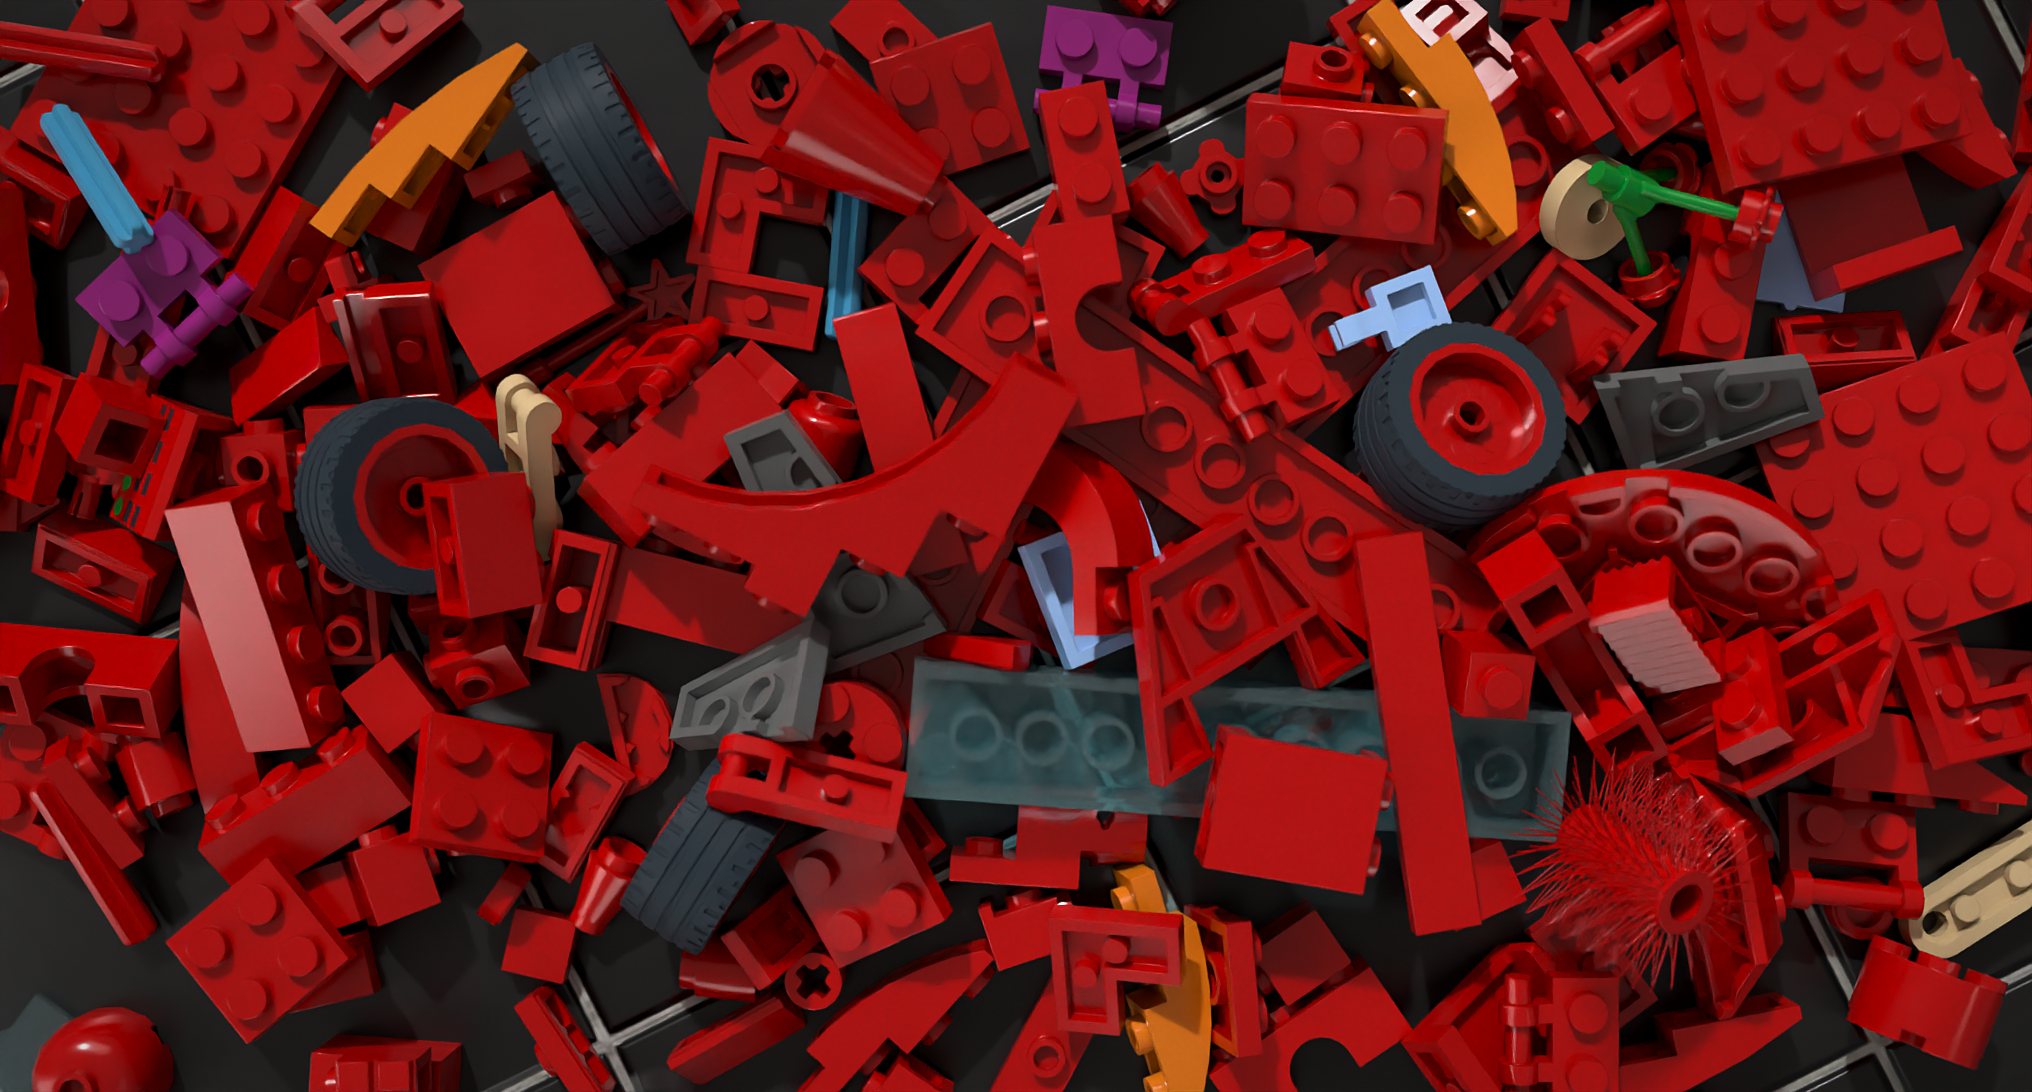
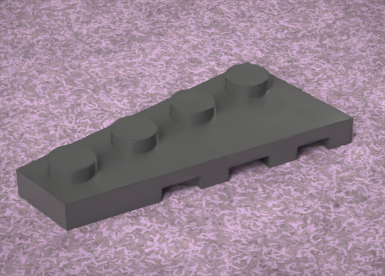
M789 409L729 431L723 436L746 490L806 491L843 483ZM843 549L840 550L806 617L800 616L803 623L814 618L832 631L826 660V676L946 632L948 628L946 620L908 569L903 578L888 571L882 576L875 575L854 564L849 558L850 553Z

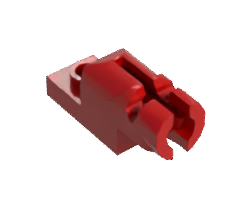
M1046 792L1031 795L1019 800L1016 850L1003 849L1004 841L1002 839L965 838V846H953L949 881L1078 890L1080 859H1089V866L1125 862L1144 863L1148 826V802L1143 799L1115 798L1112 804V812L1107 817V820L1102 822L1097 814L1098 806L1094 795Z

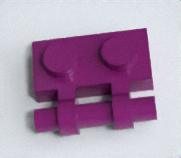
M1047 5L1039 74L1063 77L1062 88L1081 85L1082 80L1093 82L1104 80V83L1119 85L1118 99L1108 98L1114 131L1132 134L1133 127L1158 131L1162 106L1137 102L1138 89L1163 91L1173 22ZM1036 88L1033 105V114H1039V93L1052 90Z
M169 209L151 226L154 231V239L151 244L143 246L138 254L129 255L124 252L74 299L123 347L132 346L140 337L147 333L157 346L140 363L150 375L158 380H161L177 364L182 367L186 366L199 353L196 346L219 324L227 327L241 313L237 307L254 292L250 283L236 272L219 287L207 276L225 257L175 209ZM189 292L196 299L199 306L176 327L165 314Z

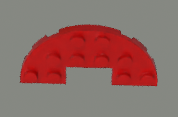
M1627 469L1595 473L1570 479L1530 495L1511 510L1506 511L1503 515L1484 525L1466 544L1467 561L1477 565L1479 561L1536 529L1563 566L1585 605L1593 597L1594 579L1600 571L1608 574L1613 568L1620 571L1625 565L1633 567L1638 562L1646 564L1651 558L1659 561L1665 555L1671 558L1705 609L1716 614L1713 620L1725 636L1726 643L1762 626L1779 643L1841 608L1830 563L1812 534L1793 515L1753 490L1727 480L1699 473L1667 469Z

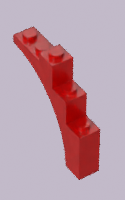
M1014 351L987 393L948 432L906 460L866 477L806 491H749L700 482L651 463L630 505L642 510L643 518L659 529L672 533H677L681 529L704 540L705 548L719 558L730 562H739L742 558L750 562L751 565L744 589L754 593L753 598L770 611L779 614H788L792 611L805 618L841 549L849 552L850 560L867 572L882 576L888 571L903 578L940 509L948 512L946 519L952 525L968 534L981 536L986 531L1001 539L1079 395L1073 380Z

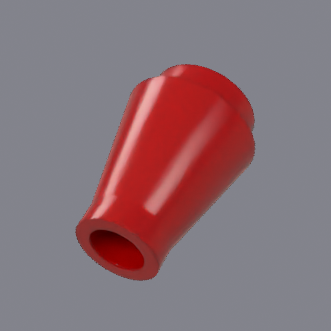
M1157 161L1126 186L1130 205L1129 215L1169 246L1180 259L1194 251L1209 237L1210 234L1202 226L1174 169L1167 172L1160 162Z
M606 836L601 845L591 848L576 905L569 917L575 927L591 935H602L605 932L609 922L622 909L620 905L622 897L647 856V853L641 847L621 837Z

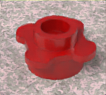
M1208 139L1200 145L1198 150L1199 158L1193 168L1182 173L1180 183L1187 196L1195 195L1199 201L1210 205L1213 213L1226 215L1236 207L1235 197L1244 184L1245 158L1238 159L1225 151L1224 144L1220 140ZM1215 171L1223 174V180L1219 183L1214 182L1211 178L1212 173Z

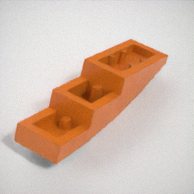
M515 43L455 78L403 118L351 169L309 223L328 237L353 248L388 197L411 210L447 157L467 171H470L515 106L510 91L511 85L528 72L535 71V68L542 64L526 48Z

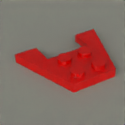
M1230 514L1127 574L1149 778L1152 785L1164 788L1214 755L1190 696L1282 639L1303 688L1320 689L1366 660L1246 514Z

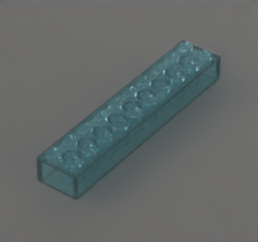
M914 657L906 773H908L904 797L1201 818L1212 757L1164 788L1150 784L1138 672L1088 668L1064 670V667L1034 664H1029V668H1026L1025 671L1010 672L935 657ZM1219 678L1190 696L1213 750L1218 724L1244 728L1255 737L1357 755L1360 754V749L1374 751L1385 759L1374 690L1330 686L1313 690L1303 688L1302 684ZM1529 701L1526 720L1462 717L1449 705L1468 837L1557 842V837L1511 835V833L1546 834L1524 829L1530 828L1558 834L1557 830L1542 825L1539 822L1560 829V827L1521 810L1561 825L1562 822L1536 806L1539 805L1562 820V814L1535 788L1563 812L1553 801L1555 800L1563 807L1564 800L1553 786L1554 784L1564 797V791L1554 770L1565 789L1572 713L1549 703ZM1390 802L1386 811H1379L1375 830L1396 831L1392 802Z

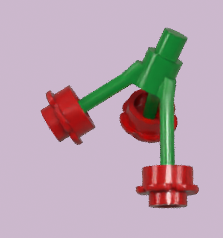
M1670 142L1659 144L1652 152L1645 156L1639 170H1634L1627 165L1614 167L1603 160L1597 161L1588 172L1587 182L1589 185L1601 190L1603 199L1613 204L1612 211L1623 228L1632 257L1619 267L1618 276L1622 287L1618 289V293L1630 303L1635 302L1640 308H1653L1667 302L1672 297L1673 290L1682 281L1681 271L1674 269L1675 267L1671 263L1668 254L1657 250L1646 251L1636 219L1646 215L1656 203L1673 205L1732 220L1727 240L1746 244L1745 250L1752 251L1755 249L1758 241L1770 244L1775 235L1782 214L1783 204L1771 202L1773 188L1767 186L1765 192L1744 188L1737 206L1693 195L1701 185L1703 174L1699 168L1698 154L1690 145L1683 142L1676 143L1675 145H1672Z

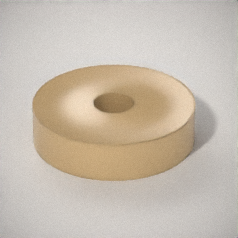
M1603 154L1584 155L1567 164L1552 180L1541 203L1539 223L1544 239L1552 247L1558 248L1573 259L1589 260L1599 257L1611 250L1625 236L1620 222L1612 211L1613 204L1603 199L1601 190L1589 185L1587 182L1588 172L1597 161L1603 160L1614 167L1624 165Z

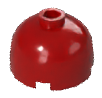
M124 1007L96 1008L64 1023L40 1048L32 1068V1092H169L174 1080L173 1053L168 1042L162 1045L158 1035L151 1029L155 1024L145 1015Z

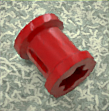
M819 942L786 971L784 984L787 995L793 1003L803 1009L815 1011L826 1008L835 1002L842 990V985L847 977L846 966L838 969L824 943ZM820 964L827 967L829 973L825 981L820 979L811 985L805 980L808 969L814 970Z

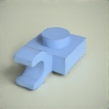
M1429 265L1370 287L1364 292L1370 309L1335 321L1334 325L1327 327L1336 352L1380 334L1387 352L1399 348L1403 343L1421 331L1435 325L1439 326L1442 323L1451 324L1452 320Z

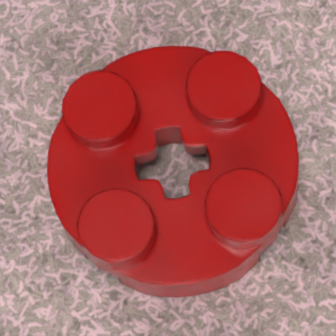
M774 20L750 22L730 33L717 48L713 57L714 65L710 72V82L708 81L709 102L717 119L726 131L742 143L767 147L769 144L774 146L770 143L772 137L825 52L824 47L807 30L798 26L794 28L787 24H775ZM770 71L776 78L784 74L789 77L790 82L783 88L785 96L775 102L771 97L761 100L756 96V92L763 87L759 77L764 72Z

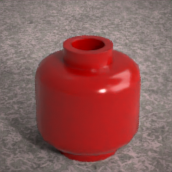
M815 390L809 392L808 398H801L791 402L787 409L790 410L839 478L845 481L852 477L865 440L859 416L856 414L857 408L855 403L839 395Z

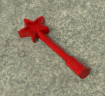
M653 259L650 283L631 287L626 291L628 296L639 300L638 303L548 357H537L494 383L496 389L506 377L513 374L526 376L538 387L552 379L553 372L645 316H647V321L666 318L669 314H672L674 316L680 315L683 320L688 321L690 308L683 298L694 287L696 276L691 273L671 278L659 259Z

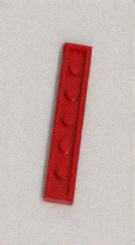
M1415 530L1352 541L1384 756L1385 760L1388 761L1387 771L1393 773L1394 779L1391 802L1411 931L1416 936L1482 925L1423 532Z

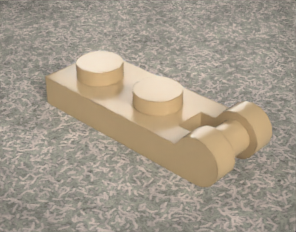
M513 374L506 377L496 390L500 449L503 450L505 461L508 462L509 472H525L527 485L533 492L536 503V513L532 520L535 546L543 562L552 560L547 555L554 529L563 528V515L555 498L554 476L559 474L560 464L551 440V434L558 429L561 423L562 412L548 396L540 394L538 387L526 376Z

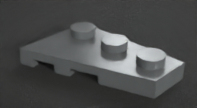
M1803 353L1591 375L1627 469L1681 470L1825 418L1811 368Z
M811 618L682 686L669 739L688 751L719 748L722 738L733 733L749 735L778 743L812 740L822 682L827 672L826 660L832 631L814 618Z

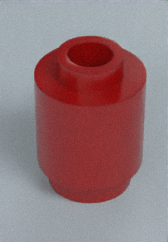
M169 725L161 739L119 735L115 738L120 749L115 758L137 812L151 809L154 818L158 819L194 804L190 794L197 791L190 757L179 731L172 732Z
M715 933L698 956L682 950L679 973L680 988L693 989L697 997L757 1002L761 990H772L773 983L761 990L756 988L721 940L722 933Z

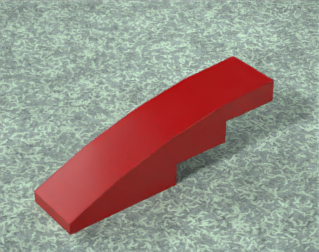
M2032 165L2028 167L1969 264L1935 327L1920 360L2005 331L2012 351L2014 350L2032 308Z
M895 301L832 319L875 472L906 460L935 440ZM942 509L937 513L908 567L913 577L969 562L961 530L946 519L948 512Z
M1771 992L1746 997L1731 1019L1718 1021L1699 1007L1653 1015L1657 1040L1619 1047V1092H1683L1748 1058L1801 1020L1800 1005L1778 992Z

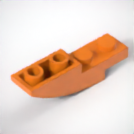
M1381 0L1365 13L1357 26L1358 31L1362 34L1359 38V44L1374 66L1380 70L1387 67L1402 86L1398 93L1405 106L1450 110L1443 187L1446 185L1461 206L1457 209V213L1468 231L1479 240L1486 237L1490 244L1494 246L1515 232L1518 227L1516 191L1511 161L1501 126L1490 99L1470 61L1450 32L1446 33L1430 47H1427L1391 0Z
M1126 862L1112 867L1118 887L1110 892L1114 909L1184 915L1177 909L1170 912L1166 911L1154 870L1142 863ZM1184 915L1186 974L1182 985L1140 983L1144 988L1126 994L1132 1016L1126 1018L1125 1028L1135 1052L1139 1056L1144 1054L1150 1076L1143 1078L1145 1092H1204L1212 1027L1210 986L1197 922Z

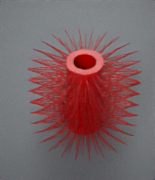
M1616 746L1598 797L1595 776V748L1589 804H1585L1581 792L1575 756L1576 773L1574 768L1572 769L1579 793L1573 781L1572 784L1580 799L1581 807L1571 796L1579 808L1575 809L1555 770L1554 773L1568 802L1554 784L1553 786L1572 812L1569 814L1555 800L1553 801L1568 816L1535 788L1566 819L1564 821L1539 805L1536 806L1562 822V825L1521 810L1556 825L1560 829L1539 822L1542 825L1557 830L1558 834L1524 828L1546 834L1511 833V835L1557 837L1556 842L1542 840L1553 843V845L1529 846L1539 848L1517 851L1520 854L1506 858L1540 850L1557 849V852L1507 880L1532 869L1553 864L1514 897V899L1518 896L1520 897L1522 894L1548 883L1525 913L1533 912L1535 909L1550 903L1540 921L1542 922L1541 925L1547 926L1560 920L1558 935L1560 934L1558 938H1563L1564 940L1566 937L1569 938L1571 935L1577 934L1576 938L1578 939L1575 944H1577L1576 951L1579 950L1578 953L1581 952L1596 933V937L1581 952L1594 949V962L1605 943L1609 942L1595 965L1615 938L1614 945L1597 965L1598 967L1614 948V952L1600 966H1606L1613 960V971L1621 953L1625 950L1612 976H1614L1628 949L1633 944L1632 951L1613 979L1617 977L1632 953L1633 959L1616 981L1632 962L1633 973L1631 979L1633 978L1641 952L1647 945L1631 985L1652 942V952L1631 990L1635 987L1652 957V980L1650 984L1652 985L1650 993H1652L1669 943L1672 990L1679 934L1683 935L1687 948L1691 979L1693 981L1692 967L1694 966L1689 947L1692 953L1693 949L1688 941L1687 932L1693 937L1690 930L1694 928L1713 966L1701 937L1709 948L1713 949L1699 931L1697 925L1700 924L1712 934L1701 921L1705 923L1730 948L1731 946L1704 918L1706 916L1727 930L1729 929L1707 915V913L1710 912L1746 926L1744 923L1710 910V907L1726 912L1712 906V902L1736 907L1742 906L1724 902H1757L1753 900L1713 899L1714 893L1722 894L1716 891L1736 889L1731 887L1750 884V881L1762 878L1759 877L1730 885L1713 886L1715 882L1762 856L1761 854L1736 866L1720 869L1750 843L1757 834L1752 839L1748 838L1744 842L1725 849L1747 821L1746 819L1722 849L1712 854L1743 820L1738 824L1737 822L1734 823L1731 827L1729 825L1722 830L1732 811L1731 809L1719 831L1714 833L1730 808L1728 807L1710 835L1704 837L1727 807L1723 810L1721 808L1718 812L1715 810L1711 814L1714 806L1712 804L1713 800H1711L1712 797L1709 798L1710 795H1705L1703 798L1701 796L1698 800L1696 798L1693 801V788H1691L1692 785L1690 783L1688 785L1686 783L1684 786L1682 784L1679 788L1677 787L1673 790V776L1671 777V772H1666L1665 775L1663 773L1653 780L1654 765H1652V761H1647L1633 778L1634 751L1614 785ZM1628 763H1629V766H1628V768H1627V770H1626V772H1625V775H1624V777H1623V779H1622V781H1621V784H1620V786H1619V788H1618V790H1617V793H1616V795H1615V794H1614V789H1615L1616 785L1618 784V782H1619V780H1620V778H1621V776H1622V774H1623L1625 768L1627 767V765H1628ZM1648 768L1647 772L1645 773V775H1644L1642 781L1640 782L1638 788L1636 789V791H1635V793H1634V795H1633V789H1634V787L1636 786V784L1638 783V781L1640 780V778L1642 777V775L1644 774V772H1645L1646 769ZM1644 769V771L1642 772V774L1640 775V777L1638 778V780H1637V781L1635 782V784L1633 785V784H1632L1633 781L1637 778V776H1638V775L1641 773V771ZM1649 769H1650V772H1649V774H1648V776H1647V778H1646V781H1645V783H1644V785H1643V787H1642V790L1638 792V790H1639L1641 784L1643 783V781H1644V779H1645V777H1646V775H1647V773H1648V771H1649ZM1610 770L1603 806L1601 807L1600 799ZM1628 770H1629V773H1628V776H1627V779H1626V782H1625L1623 791H1622V793L1618 796L1619 791H1620V789H1621V787H1622V784H1623V782H1624V779H1625V777H1626V775H1627V772H1628ZM1665 777V779L1663 780V782L1661 783V785L1659 786V788L1657 789V791H1656V792L1654 793V795L1652 796V792L1655 790V788L1659 785V783H1660V782L1662 781V779ZM1610 779H1611L1610 793H1609V795H1608V797H1607L1608 789H1609V784H1610ZM1660 779V781L1652 789L1653 785ZM1667 779V781H1666L1664 787L1662 788L1660 794L1658 795L1657 799L1653 800L1654 797H1655V795L1657 794V792L1659 791V789L1661 788V786L1663 785V783H1664L1665 780ZM1668 781H1669V784H1668V786H1667V788H1666V790H1665L1664 795L1661 796V794H1662V792H1663L1665 786L1667 785V783H1668ZM1686 786V788L1684 789V791L1682 792V794L1680 795V797L1678 798V800L1675 802V804H1674L1673 807H1672V802L1676 799V797L1680 794V792H1681V791L1683 790V788ZM1682 787V789H1681V790L1677 793V795L1672 799V797L1674 796V794ZM1688 788L1678 808L1672 811L1678 803V801L1680 800V798L1682 797V795L1684 794V792L1686 791V789ZM1627 790L1626 797L1622 801L1624 793ZM1689 792V795L1685 801L1684 806L1681 807L1687 793ZM1638 796V799L1633 803V799ZM1707 796V798L1705 799V801L1703 802V804L1701 805V807L1698 809V811L1696 812V814H1695L1694 817L1692 818V813L1696 810V808L1700 805V803H1701V802L1704 800V798ZM1643 797L1641 804L1637 807L1639 800ZM1702 798V800L1693 809V806ZM1709 798V800H1708L1706 806L1704 807L1702 813L1700 814L1698 820H1696L1695 822H1693V820L1695 819V817L1697 816V814L1699 813V811L1701 810V808L1703 807V805L1705 804V802H1706L1707 799ZM1609 800L1608 810H1605V806ZM1710 800H1711V803H1710V805H1709V807H1708V809H1707V812H1706L1705 816H1704L1703 818H1701L1702 815H1703V813H1704V811H1705V809H1706V807H1707V805H1708V803H1709ZM1658 806L1657 810L1652 814L1653 809ZM1663 807L1661 814L1656 818L1659 810ZM1623 809L1622 815L1619 817L1618 812ZM1722 810V812L1717 816V818L1706 830L1708 823ZM1678 817L1677 821L1672 825V821ZM1683 818L1681 825L1676 829L1678 822ZM1735 824H1737V825L1711 850L1713 844H1714L1719 838H1721L1727 831H1729ZM1699 827L1697 833L1690 839L1692 833ZM1703 830L1702 836L1696 841L1699 833ZM1714 838L1712 843H1710L1705 849H1703L1706 843H1708ZM1747 842L1714 871L1706 872L1710 867ZM1707 850L1705 856L1699 857L1702 853H1704ZM1686 851L1685 856L1681 858L1682 853ZM1696 851L1695 857L1688 860L1689 856ZM1729 851L1728 853H1726L1725 855H1723L1721 858H1719L1718 860H1716L1718 856H1720V855H1722L1723 853ZM1711 861L1706 868L1700 871L1702 865ZM1561 862H1565L1563 865H1561L1553 872L1548 874L1546 877H1544L1536 884H1534L1538 879H1540L1544 874L1551 870L1555 865ZM1567 864H1570V867L1562 871ZM1726 871H1730L1713 881H1711L1710 879ZM1555 872H1557L1554 876H1552L1551 878L1545 880L1546 878H1548L1549 876H1551L1552 874H1554ZM1577 875H1581L1580 878L1575 880ZM1558 880V881L1544 894V896L1533 906V904L1538 900V898L1543 894V892L1548 888V886H1549L1553 881ZM1562 880L1560 886L1538 904ZM1568 882L1566 887L1559 892L1560 888ZM1578 895L1576 901L1572 903L1573 899ZM1562 897H1564V899L1561 901V903L1557 906V908H1556V909L1553 911V913L1549 916V914L1551 913V911L1553 910V908L1555 907V905L1557 904V902L1559 901V899L1562 898ZM1554 900H1556V902H1555L1554 905L1552 906L1551 910L1549 911V913H1548L1547 916L1545 917V915H1546V913L1548 912V910H1549L1551 904L1553 903ZM1566 900L1565 905L1552 917V915L1557 911L1561 904ZM1596 908L1594 914L1588 919L1590 913ZM1579 912L1578 917L1574 920V922L1570 925V927H1569V928L1566 930V932L1563 934V932L1565 931V929L1567 928V926L1570 924V922L1572 921V919L1574 918V916L1576 915V913ZM1571 914H1573V916L1571 917V919L1569 920V922L1567 923V925H1566L1565 928L1563 929V927H1564L1565 923L1567 922L1569 916H1570ZM1643 915L1642 921L1639 922V917ZM1579 919V922H1578V923L1572 928V930L1564 937V935L1569 931V929H1570V928L1574 925V923ZM1648 920V926L1642 932L1643 925ZM1608 921L1607 926L1603 929L1605 922ZM1614 922L1612 928L1606 933L1608 927ZM1597 925V929L1595 930V932L1591 935V937L1580 949V947L1582 946L1590 932ZM1591 928L1586 937L1584 938V940L1582 941V943L1580 944V946L1578 947L1587 929ZM1662 928L1661 935L1657 941L1658 931ZM1649 929H1650V937H1649V939L1645 942L1646 937H1647V934H1648V931H1649ZM1628 931L1625 940L1621 943L1623 936ZM1666 932L1668 938L1654 978L1663 936ZM1673 934H1676L1675 951L1673 950ZM1633 935L1630 943L1624 948L1626 941ZM1643 939L1641 948H1640V950L1638 951L1639 943H1640L1641 940ZM1658 944H1659L1658 951H1657V956H1656V961H1655L1656 948H1657V946H1658Z

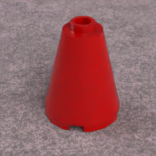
M826 48L809 79L804 84L772 137L770 143L774 146L769 144L759 159L770 166V168L911 217L918 207L929 213L948 183V179L939 174L944 161L840 55Z

